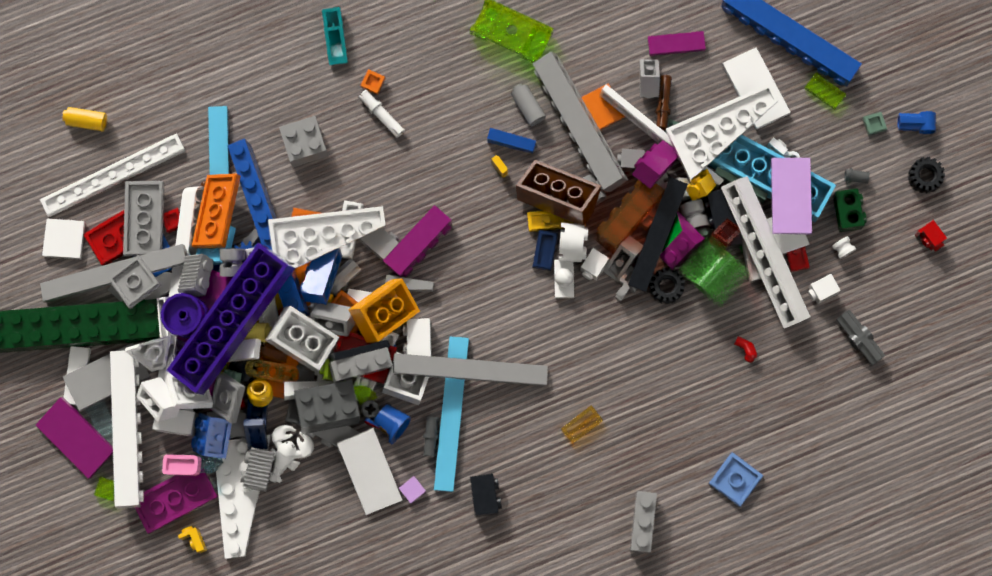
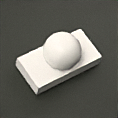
M554 260L555 299L574 298L573 262Z

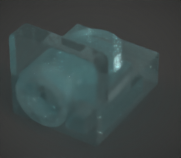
M199 454L202 460L200 473H214L223 463L222 458L207 457Z

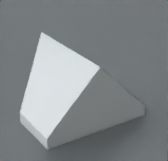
M172 335L127 347L125 352L151 372L166 367Z

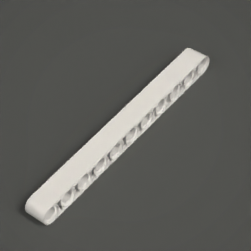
M203 186L188 187L182 193L176 245L184 244L187 256L196 255L197 251L196 248L192 247L204 191ZM183 265L172 268L169 297L180 293L177 289H179L178 285H180ZM175 335V345L169 347L166 367L160 369L158 377H161L165 383L166 376L172 375L166 371L185 345V342L176 339L177 335Z

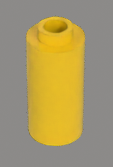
M68 107L67 110H64L62 116L66 126L104 131L107 125V114L103 112Z

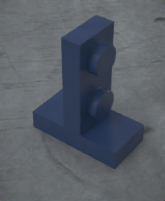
M249 399L247 419L244 420L243 425L248 450H251V447L268 449L266 434L268 405L256 407L250 403Z

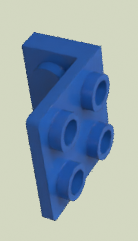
M199 413L194 423L196 433L191 441L193 451L202 456L226 459L232 423L224 418L211 417Z

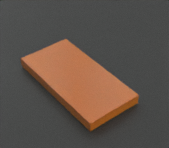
M237 173L207 175L192 247L196 249L226 248L241 177Z

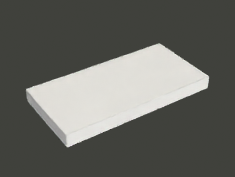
M757 48L751 49L722 64L739 97L771 83L778 102L753 124L756 130L790 114V110Z
M374 428L337 442L366 515L402 501Z

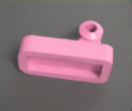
M165 455L162 472L166 475L197 476L201 472L202 460L195 455Z

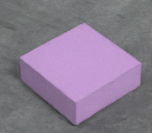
M414 476L399 487L411 504L426 492Z

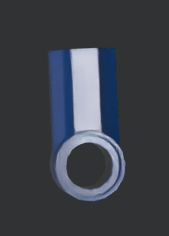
M924 111L919 114L899 113L897 120L898 130L933 134L936 132V113L932 111Z

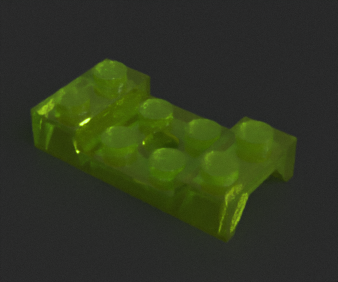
M485 0L476 22L470 28V34L486 42L489 40L519 54L520 58L534 63L543 55L553 35L554 28L494 0ZM509 26H514L517 31L514 34H509L506 29Z

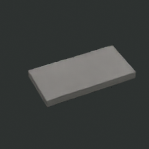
M125 181L124 257H136L137 255L140 256L163 249L164 181Z
M131 343L116 351H125L127 347L134 346V343ZM110 354L62 376L79 411L111 397ZM139 362V367H136V375H140V382L150 378L146 367Z

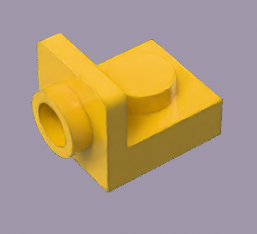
M190 526L181 530L182 533L178 535V538L184 540L191 537L189 543L193 551L196 550L197 553L207 551L198 528Z

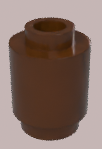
M265 342L264 345L260 346L259 357H263L262 361L274 363L287 361L288 355L270 343Z

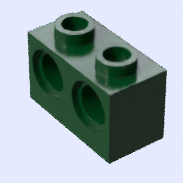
M858 188L835 191L833 202L839 233L862 230L865 223H867L866 213L862 212L863 196L859 194ZM844 198H851L853 200V204H846ZM854 216L857 222L850 223L847 217Z

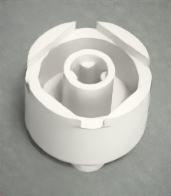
M561 222V227H565V230H561L559 254H563V256H559V261L582 263V260H586L587 248L583 246V242L588 239V228L584 227L585 225Z

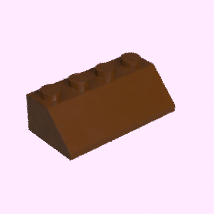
M538 160L533 161L516 184L517 200L580 225H585L592 216L601 191V185Z

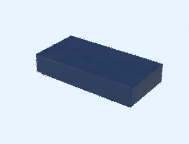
M539 230L532 268L552 270L558 233Z

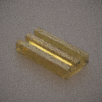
M591 405L563 426L561 430L573 445L603 422V419ZM590 411L593 413L590 417H588L586 420L580 423L573 430H571L570 432L567 431L569 427H571L573 424L579 421ZM595 417L597 418V421H595L593 424L587 427L584 431H582L576 437H572V435L576 433L578 430H580L583 426H585Z

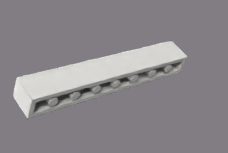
M748 176L721 187L783 328L809 318L808 310L774 234H772L770 225Z
M110 351L115 507L117 509L141 507L140 502H144V492L140 490V483L143 482V471H139V463L143 462L142 451H139V444H142V433L138 432V425L141 424V413L137 412V405H141V401L136 397L137 386H140V375H136V367H139V362L125 351Z

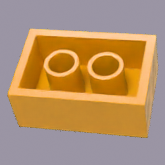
M402 278L389 280L348 309L366 343L379 342L420 312Z

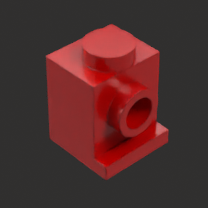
M934 220L914 234L916 237H921V242L926 248L929 247L931 251L934 250L935 252L945 246L943 242L947 239Z

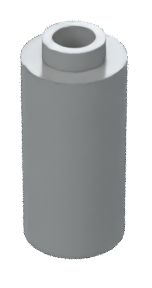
M518 84L512 89L511 96L530 126H534L546 118L527 85Z

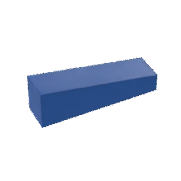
M490 128L487 137L488 143L528 153H533L536 145V140Z

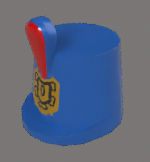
M387 404L378 413L374 422L366 417L364 422L367 425L380 429L389 437V443L392 445L404 433L411 421V417Z

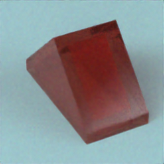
M727 218L711 234L710 238L716 241L714 244L716 246L719 245L720 249L723 248L725 250L726 248L727 250L741 231L736 224Z

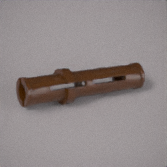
M669 75L660 76L658 108L655 111L657 115L656 125L663 131H666V128H668V116L671 113L669 103L672 78Z

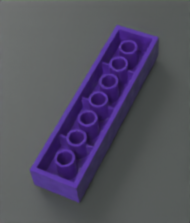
M257 243L166 371L194 393L204 395L295 268L265 245Z

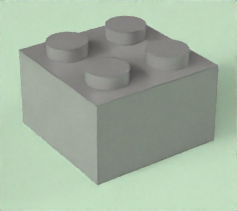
M316 116L279 127L292 167L328 157Z

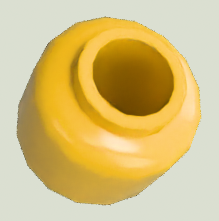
M255 379L248 384L247 396L250 403L254 406L264 407L272 401L273 390L270 383L265 379Z

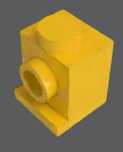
M708 169L701 171L687 185L686 191L692 201L707 196L716 186Z

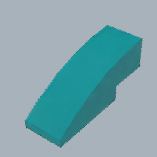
M341 7L322 9L329 65L348 63Z

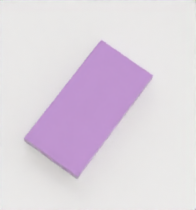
M771 158L772 234H812L810 158Z

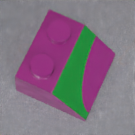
M679 212L675 216L660 258L672 270L682 264L705 239Z

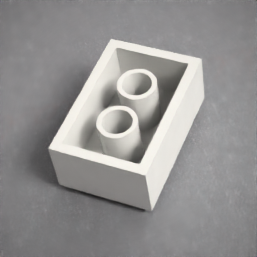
M292 306L284 307L265 341L312 371H320L339 337Z

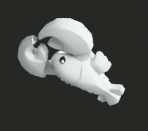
M289 425L278 426L271 434L272 442L277 448V451L273 448L271 449V452H275V462L269 481L273 483L282 482L280 475L283 474L287 467L292 471L296 470L300 462L294 461V459L306 458L314 450V443L311 437L306 434L302 435L301 432H299V435L303 437L304 442H301L300 438L297 437L299 450H296L292 441L282 443L283 440L293 436L292 434H286L287 431L296 432V429Z

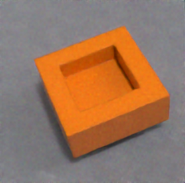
M368 69L360 86L378 95L386 78Z

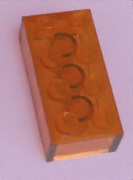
M638 180L634 185L633 192L631 194L628 192L623 197L620 207H615L611 211L608 221H603L599 225L596 241L614 255L620 244L635 232L643 218L662 198L665 190L657 183L650 189Z

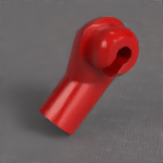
M738 336L734 345L744 349L746 353L744 359L747 362H754V359L757 358L754 344Z

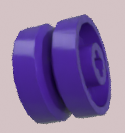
M174 294L162 306L160 313L161 322L164 328L171 334L189 339L208 313L209 308L201 299L190 294Z

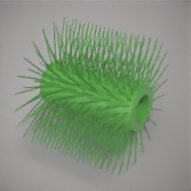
M708 243V250L706 248L703 249L706 256L704 257L700 254L698 258L694 256L698 264L696 266L695 263H690L689 267L685 265L687 267L685 274L695 285L694 288L708 295L715 302L718 301L720 303L722 299L719 295L725 296L727 293L730 294V288L726 287L727 284L729 287H734L733 283L739 279V275L743 278L742 273H744L741 265H738L739 262L734 258L736 256H732L726 251V248L725 250L723 248L720 249V246L715 245L714 247L712 243Z

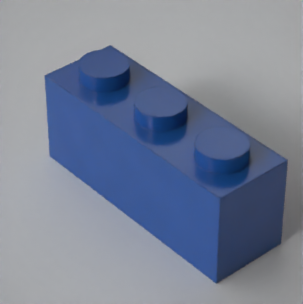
M340 248L311 261L310 265L306 267V277L300 285V293L305 302L327 305L342 259Z

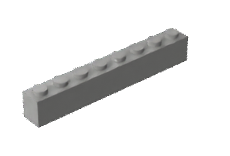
M549 52L534 62L535 75L539 80L543 81L544 91L553 99L551 101L553 107L557 111L559 110L562 115L560 117L562 123L566 127L568 126L571 131L569 133L571 139L577 142L580 147L578 152L583 158H586L588 162L587 168L597 178L596 184L601 185V190L611 192L628 181L558 55Z

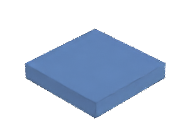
M732 452L708 484L741 507L764 475Z

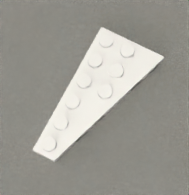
M771 83L666 128V133L690 181L778 102Z
M383 206L268 220L272 251L295 269L386 225Z
M267 435L268 448L269 443L271 441V435ZM246 438L229 440L226 459L215 458L225 559L246 557L252 521L254 520V512L260 492L243 488V483L240 482L242 471H246L248 465L244 463L246 453L251 452V450H248Z

